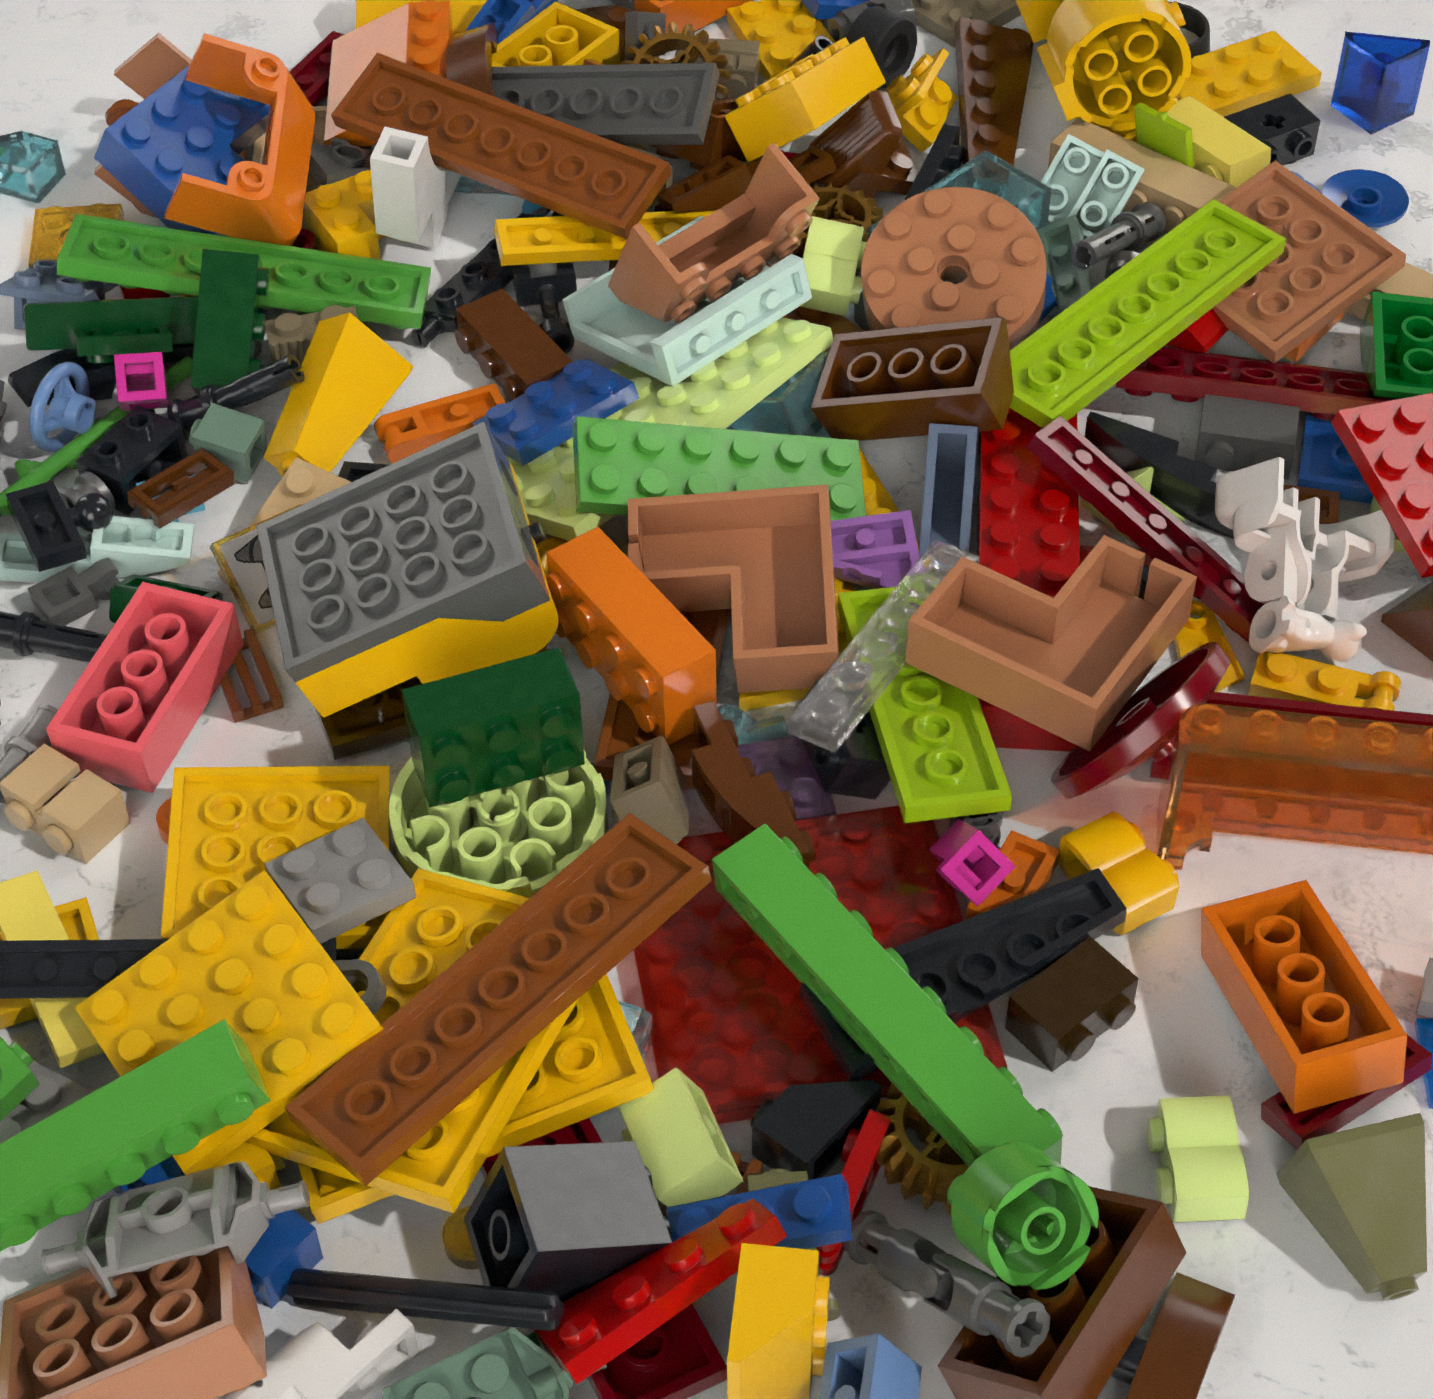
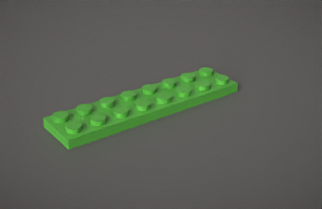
M75 214L57 258V275L72 277L77 281H100L118 284L128 289L140 287L164 291L170 295L187 294L199 296L203 249L259 254L262 260V268H269L270 271L268 295L259 297V308H281L309 314L321 312L324 308L333 305L344 308L355 306L357 317L361 322L388 324L396 329H421L431 277V267Z

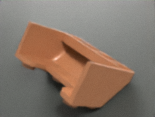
M774 142L767 147L745 194L660 245L655 243L640 222L634 225L626 240L608 287L620 302L662 322H668L673 319L675 323H679L689 317L696 310L697 304L708 298L713 302L719 299L731 288L734 281L741 277L749 280L763 270L768 260L775 256L783 259L795 251L801 243L798 237L813 221L811 214L820 198Z

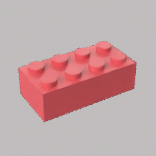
M142 582L47 726L46 731L52 748L78 763L81 770L78 774L87 769L105 781L153 793L218 688L222 677L234 662L233 659L244 645L234 603Z

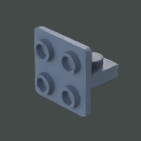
M39 260L34 262V266L24 271L15 272L12 278L1 283L0 295L14 297V329L25 330L23 306L26 303L105 300V293L117 287L118 284L100 281L81 282L72 277L57 275V261Z

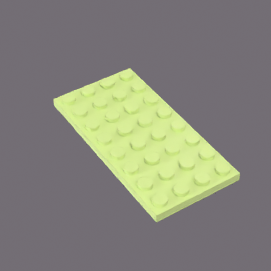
M782 317L673 387L620 361L609 370L634 382L639 399L605 419L726 429L828 349L834 339L831 328L809 323L806 320H793ZM573 437L524 466L507 457L515 471L529 523L533 524L539 521L544 533L570 541L596 527H601L615 516L614 514L576 512Z

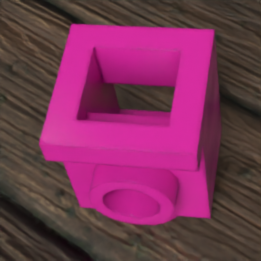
M162 352L114 355L117 396L121 411H130L137 405L145 409L167 408L168 397Z
M960 819L929 849L941 862L936 869L937 873L956 891L962 892L977 907L1016 867L979 829Z

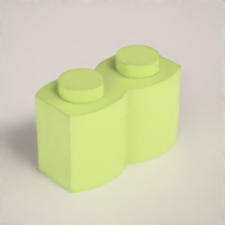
M811 216L813 221L809 225L802 258L804 259L812 299L800 307L846 316L849 303L858 304L862 289L861 277L855 276L856 268L861 269L863 253L867 242L862 241L864 227Z
M1230 1096L1159 1099L1156 1117L1147 1119V1140L1150 1153H1160L1163 1168H1156L1157 1199L1164 1204H1168L1172 1221L1193 1222L1245 1219L1250 1197L1245 1162L1239 1146L1235 1112Z

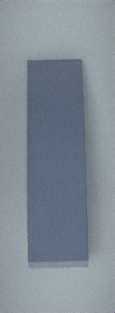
M929 423L919 547L920 559L958 562L962 556L968 559L978 429L976 426Z

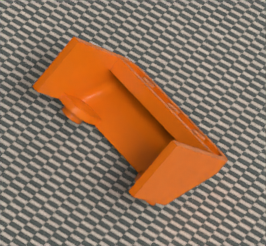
M203 33L186 72L185 80L270 105L262 164L252 161H241L233 165L228 173L226 185L182 173L165 210L164 219L234 238L291 246L302 227L315 124L314 109L284 63L277 56Z

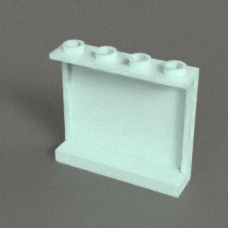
M699 216L690 223L686 224L685 226L681 227L680 229L676 230L675 232L656 242V244L660 245L661 243L665 242L666 240L670 239L671 237L675 236L676 234L680 233L681 231L700 221L704 217ZM790 254L771 267L766 265L761 272L749 280L741 277L734 281L731 288L719 299L713 302L708 298L697 304L696 310L689 317L679 323H675L673 319L668 322H662L620 302L608 287L615 268L562 300L575 339L673 387L812 299L804 259Z

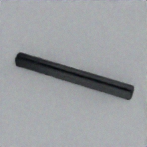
M306 1268L295 1270L292 1273L291 1282L287 1284V1295L293 1298V1302L296 1305L381 1314H391L397 1309L404 1316L547 1331L557 1329L560 1325L561 1316L564 1314V1303L560 1301L559 1295L556 1292Z

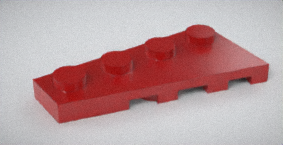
M752 1198L745 1203L733 1205L722 1212L716 1219L563 1302L564 1314L561 1316L560 1325L557 1329L552 1331L532 1330L539 1342L577 1385L738 1272L741 1243L774 1246L786 1238L787 1235L777 1217Z

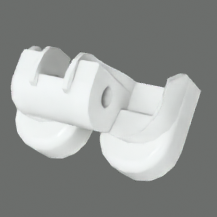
M1281 457L1221 476L1216 482L1215 514L1222 525L1233 530L1235 545L1241 550L1249 552L1244 575L1245 589L1249 596L1258 602L1266 604L1270 601H1279L1283 596H1289L1294 599L1296 608L1318 613L1327 621L1337 619L1338 582L1376 575L1394 552L1395 532L1382 510L1338 523L1319 524V498L1313 497L1298 502L1299 489L1293 487L1283 490L1284 459Z

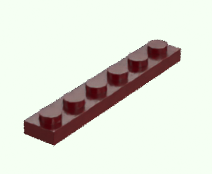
M1061 416L1033 436L1026 448L1037 456L1047 468L1053 470L1070 485L1083 500L1089 502L1112 522L1118 531L1125 534L1146 552L1152 560L1157 558L1197 576L1193 597L1199 599L1222 619L1232 631L1239 634L1249 643L1252 620L1264 604L1249 596L1245 589L1244 576Z

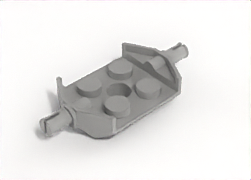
M236 1161L191 1173L187 1176L184 1175L116 1193L93 1203L84 1230L77 1233L76 1242L42 1250V1266L47 1276L81 1266L84 1269L89 1268L91 1274L109 1297L112 1298L117 1296V1291L113 1285L114 1276L132 1271H144L154 1265L192 1255H204L214 1249L229 1246L236 1264L244 1262L269 1226V1219L275 1218V1214L310 1206L309 1191L304 1180L270 1190L267 1182L260 1183L245 1161Z

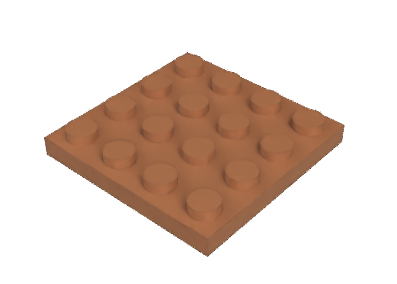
M1276 160L1218 201L1286 238L1284 252L1212 308L1230 331L1273 364L1405 266L1406 254Z

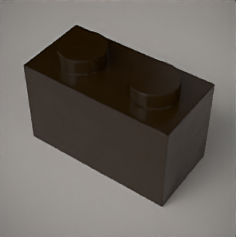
M1089 936L1009 996L1005 1029L1053 1072L1069 1059L1077 1061L1091 1049L1096 1038L1109 1028L1117 1030L1129 1021L1136 1009L1134 1000L1139 978Z

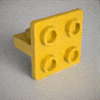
M941 48L932 57L928 53L924 54L913 65L909 76L904 78L902 75H899L885 90L902 126V134L921 153L933 144L958 99L950 87L937 77L949 55V52L944 48Z

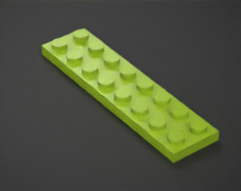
M1212 199L1010 350L1014 393L1009 408L1042 428L1059 416L1068 421L1284 252L1286 238Z

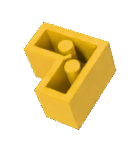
M371 170L359 172L354 176L332 184L322 185L306 193L303 211L305 229L315 235L319 251L381 260L379 240L388 236L376 234Z

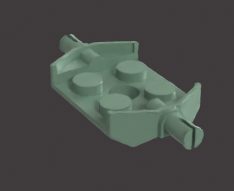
M509 1327L383 1388L382 1399H467L470 1397L479 1399H569V1388L573 1387L574 1381L557 1363L556 1359L516 1328ZM604 1365L599 1370L607 1368V1365Z

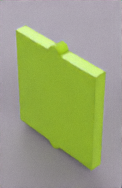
M1141 102L1135 105L1137 144L1194 168L1192 128L1170 118L1165 111L1161 113Z

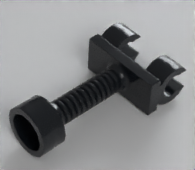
M573 262L556 263L558 275L531 278L529 266L512 268L517 304L520 307L540 304L543 322L539 327L565 354L569 353L574 346V336L569 322L560 317L558 302H563L562 299L577 291Z

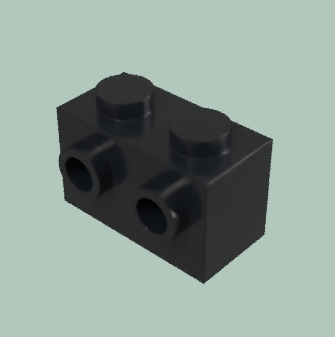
M137 405L76 460L79 475L88 471L98 476L113 495L115 510L129 516L135 509L128 505L127 492L135 488L136 483L147 481L188 457L182 426Z

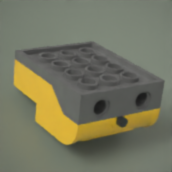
M485 421L256 526L285 670L323 718L416 676L424 684L533 655L550 642L557 630L558 613L536 544L547 540L539 521L533 524L529 523L515 471Z

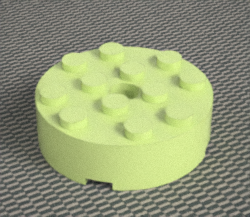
M584 750V765L570 768L561 773H552L519 782L511 787L498 788L469 796L457 802H448L429 808L411 757L395 780L389 801V818L396 861L410 879L416 870L420 868L531 898L608 832L606 790L602 775L597 773L593 765L586 758V751Z

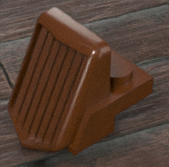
M873 90L867 93L808 146V149L814 146L832 155L837 171L813 182L820 187H828L830 182L834 188H842L848 185L851 192L863 190L865 198H874L878 190L907 195L918 174L902 137V126L886 91Z

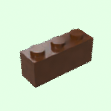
M503 289L456 308L458 328L455 329L454 334L459 348L464 354H470L479 363L480 369L486 378H493L502 388L509 402L523 395L530 385L551 379L563 372L566 365L573 362Z

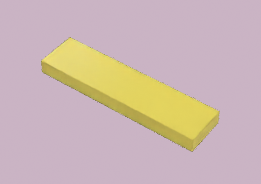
M38 870L0 882V933L4 941L69 940ZM87 998L30 999L60 1068L104 1053L75 1009L77 1005Z

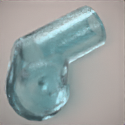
M722 704L717 707L723 720L730 719L737 733L738 748L751 749L788 740L787 725L782 715L756 720L737 706Z

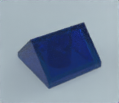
M1345 31L1331 106L1369 134H1374L1414 115L1430 48V40Z

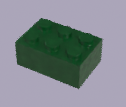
M560 647L402 689L412 762L429 808L448 802H457L466 797L494 789L511 787L519 782L548 774L561 773L570 768L585 764L580 693Z

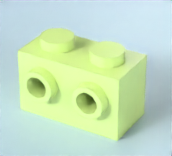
M677 1067L652 1082L654 1090L650 1093L618 1106L627 1126L621 1132L625 1142H636L643 1164L651 1172L652 1188L659 1208L664 1205L672 1207L719 1198L744 1183L703 1090Z

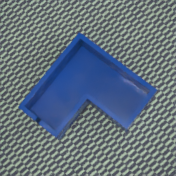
M187 66L107 127L94 159L168 228L227 236L164 219L165 210L182 173L226 185L228 173L233 165L245 161L239 154L266 133L270 105L186 81V72L189 68Z

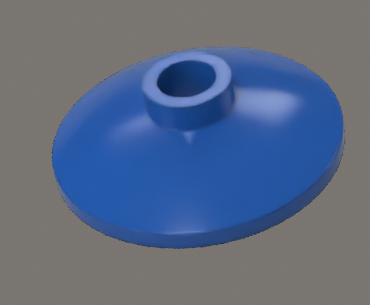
M1354 169L1339 172L1331 176L1324 183L1321 194L1369 228L1383 227L1397 222L1405 215L1409 205L1408 193L1398 181L1386 174L1372 170Z

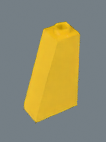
M350 312L319 321L301 364L302 368L299 369V372H304V381L292 386L263 457L278 469L282 477L296 457L331 473L411 373L413 365Z

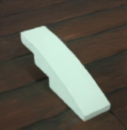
M113 516L112 521L105 529L103 527L93 529V532L77 527L85 544L87 558L38 572L21 534L0 532V581L39 583L70 566L74 568L77 574H80L97 561L109 558L119 572L116 575L117 578L130 577L133 574L139 576L188 566L191 559L194 524L171 522L159 529L153 524L151 519Z

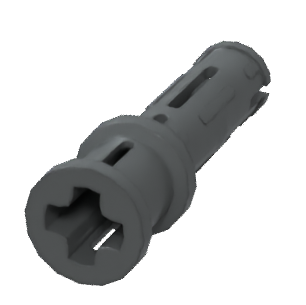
M1144 202L1136 205L1131 212L1127 211L1117 215L1110 227L1072 246L1071 259L1073 263L1080 269H1088L1090 266H1094L1096 263L1121 250L1134 251L1143 246L1145 242L1158 239L1166 228L1164 213L1154 203ZM1152 217L1153 221L1146 224L1145 220Z

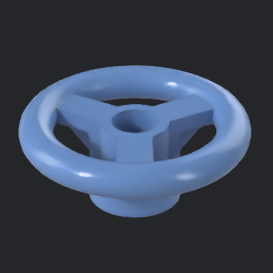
M63 362L56 365L45 375L35 392L30 409L29 428L34 443L45 452L58 451L73 440L77 433H86L95 420L96 403L94 399L90 398L89 380L81 366L74 362ZM70 376L74 380L76 392L69 381ZM54 389V397L50 402L49 410L44 415L48 399ZM61 427L64 428L57 436L53 438L47 437L50 431Z

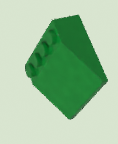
M1372 292L1360 329L1361 364L1374 396L1402 399L1433 393V298Z

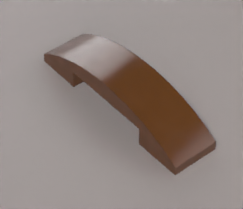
M493 22L452 35L447 45L446 69L447 79L497 97L492 85V54L497 52V34Z
M1177 1272L1160 1309L1126 1399H1197L1233 1304L1235 1294Z

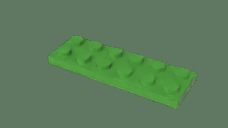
M576 416L572 426L576 512L628 516V499L828 484L831 521L866 516L858 440Z

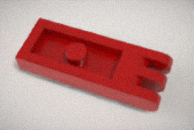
M869 1110L861 1130L855 1128L850 1130L841 1155V1162L846 1163L841 1174L849 1187L851 1222L862 1212L882 1167L878 1164L876 1158L881 1149L883 1138L889 1135L891 1120L885 1118L888 1117L887 1115L873 1110ZM844 1242L816 1247V1250L819 1251L818 1267L820 1275L829 1276L835 1273L845 1252Z

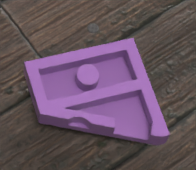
M911 510L831 521L834 578L875 589L925 584Z

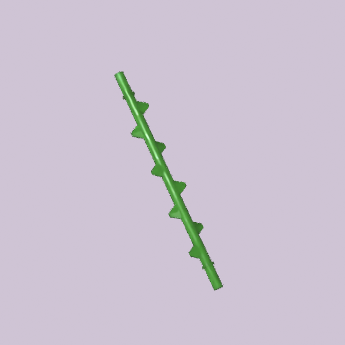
M189 356L184 357L165 371L167 393L192 375L193 359ZM118 406L103 418H96L86 433L75 437L43 462L24 459L17 460L14 464L19 479L0 493V517L2 515H11L7 506V493L46 483L66 468L78 470L76 460L130 411H121L120 406ZM147 409V410H149V411L155 413V410H154V409Z

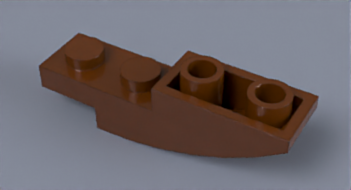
M714 701L694 706L695 742L698 748L692 750V784L710 815L734 844L766 823L780 839L786 836L795 844L803 858V864L809 869L810 863L816 860L815 848L808 831H799L796 825V811L790 793L787 790L780 791L771 772L756 776L749 757L741 758L737 750L738 738L735 727L730 719H722Z

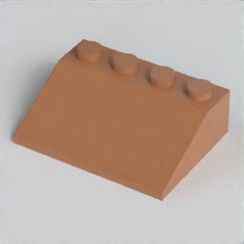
M229 1246L214 1249L204 1255H192L154 1265L144 1271H132L114 1276L113 1285L117 1291L116 1297L110 1298L91 1274L89 1268L84 1269L82 1267L5 1300L3 1303L0 1343V1399H216L230 1392L243 1390L252 1383L267 1377L265 1335L246 1260L243 1263L236 1264Z

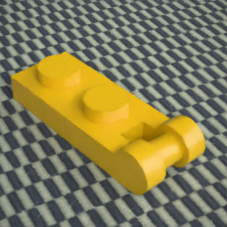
M1265 651L1258 655L1248 695L1395 711V706L1392 702L1396 701L1399 697L1401 680L1397 675L1388 671H1380L1371 675L1281 652L1272 653Z

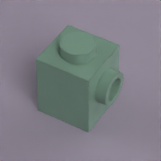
M212 403L203 419L198 418L194 422L189 435V444L193 446L194 453L203 448L234 472L235 480L248 484L267 450L265 422L263 419Z

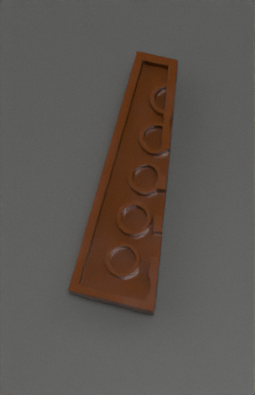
M959 17L954 32L961 145L965 147L962 160L964 187L979 189L1004 198L1011 183L1034 43L1030 34L1025 30L997 26L981 19L972 20Z

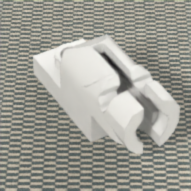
M395 1309L382 1322L375 1321L368 1325L357 1337L354 1347L349 1350L330 1331L317 1322L302 1330L266 1362L267 1377L258 1380L260 1387L248 1386L243 1390L230 1392L221 1399H369L419 1354L413 1323L399 1310Z

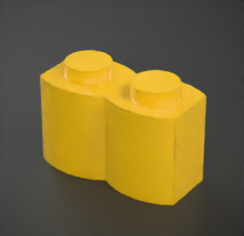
M1112 811L1061 837L1059 866L1068 880L1099 868L1127 908L1125 921L1112 929L1117 934L1122 936L1174 909L1180 888L1178 875L1174 867L1167 860L1161 859L1154 852L1147 849L1144 836L1138 826L1128 822L1120 814Z

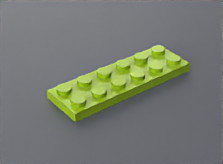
M937 582L838 593L837 609L904 823L1011 811L1012 793L978 697L905 663L908 620L937 587Z

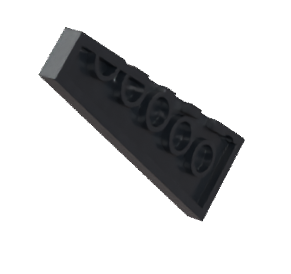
M1097 868L892 949L906 963L909 976L921 989L925 986L931 988L944 1004L946 1015L956 1023L1045 970L1089 936L1095 940L1123 923L1127 908L1103 873ZM802 983L800 997L849 1081L861 1080L878 1070L879 1068L874 1063V1059L870 1054H866L832 1017L828 1008L805 983Z

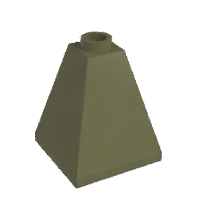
M1421 1113L1306 1139L1276 1173L1282 1188L1367 1294L1380 1291L1383 1300L1388 1301L1417 1292L1419 1287L1416 1280L1427 1272L1425 1124Z

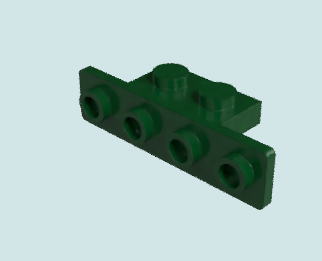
M199 296L26 303L23 306L26 346L31 351L75 349L77 355L86 356V362L89 363L113 362L114 355L173 352L172 344H191L195 342Z

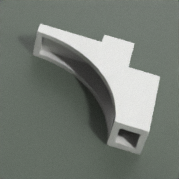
M384 127L370 157L376 234L435 248L448 219V203L461 175L434 164L430 154L428 136Z

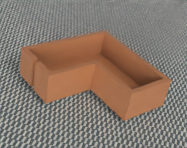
M828 484L628 499V558L679 612L732 610L733 662L738 693L812 688L816 681L841 685Z
M1104 535L1057 595L1052 598L962 556L908 620L905 663L1091 751L1188 621L1197 576L1154 558L1149 566L1143 600L1138 595L1145 553Z

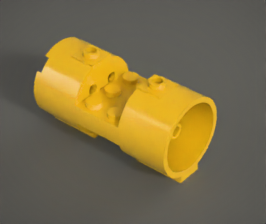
M1015 0L1033 43L1042 39L1047 40V43L1036 49L1067 121L1079 116L1089 124L1093 122L1098 125L1111 127L1112 131H1127L1136 129L1134 106L1141 102L1161 113L1163 111L1168 112L1177 103L1176 96L1180 92L1186 78H1190L1191 73L1190 49L1179 28L1186 25L1177 1L1169 4L1167 0Z

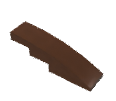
M814 146L788 159L808 184L837 171L832 155ZM728 155L662 190L656 196L657 201L674 212L718 210L745 194L763 155L747 164Z

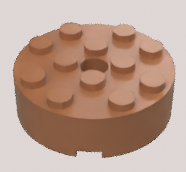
M945 187L928 190L906 199L881 219L871 233L864 249L861 264L864 310L871 331L1003 317L1007 323L1009 349L1012 350L1036 331L1044 307L1047 264L1039 234L1018 208L997 195L979 189Z

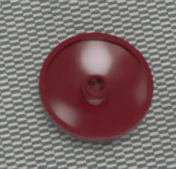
M1213 641L1199 646L1169 665L1133 693L1091 751L1078 745L1070 751L1054 771L1051 777L1053 785L1066 799H1071L1111 783L1134 770L1150 757L1155 763L1163 760L1180 744V741L1175 736L1190 723L1213 694L1230 665V658Z

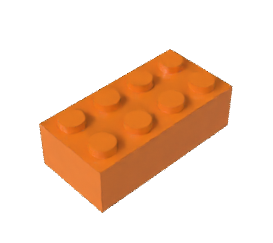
M599 527L546 552L548 565L546 580L558 613V626L555 632L560 638L566 637L576 648L582 663L588 669L594 668L604 679L610 694L618 701L622 699L629 706L642 730L647 733L652 732L656 737L663 735L668 746L695 732L694 706L714 701L717 706L716 649Z
M1307 880L1201 908V956L1293 1114L1403 1083L1407 1033Z

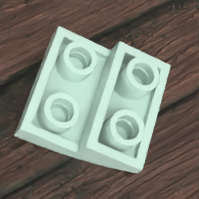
M1068 134L1029 201L1026 213L1049 225L1076 215L1082 227L1085 240L1111 226L1113 219L1121 214L1145 169L1108 149L1104 153Z

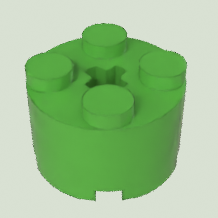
M1010 1140L1002 1146L989 1150L975 1160L963 1175L956 1177L948 1189L947 1197L949 1204L952 1206V1225L958 1241L971 1255L1010 1285L1017 1287L1016 1285L1030 1286L1034 1290L1054 1287L1073 1275L1085 1262L1091 1250L1085 1244L1090 1234L1091 1225L1097 1229L1099 1220L1098 1205L1093 1192L1078 1176L1038 1148L1030 1146L1023 1141Z

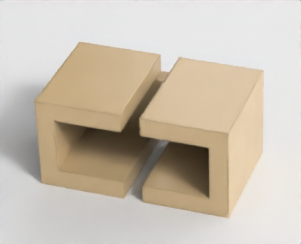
M44 743L0 782V789L6 804L4 812L17 828L22 831L30 829L42 836L46 843L58 854L65 855L69 853L87 864L130 824L122 791L87 769L71 782L70 780L81 771L79 764Z

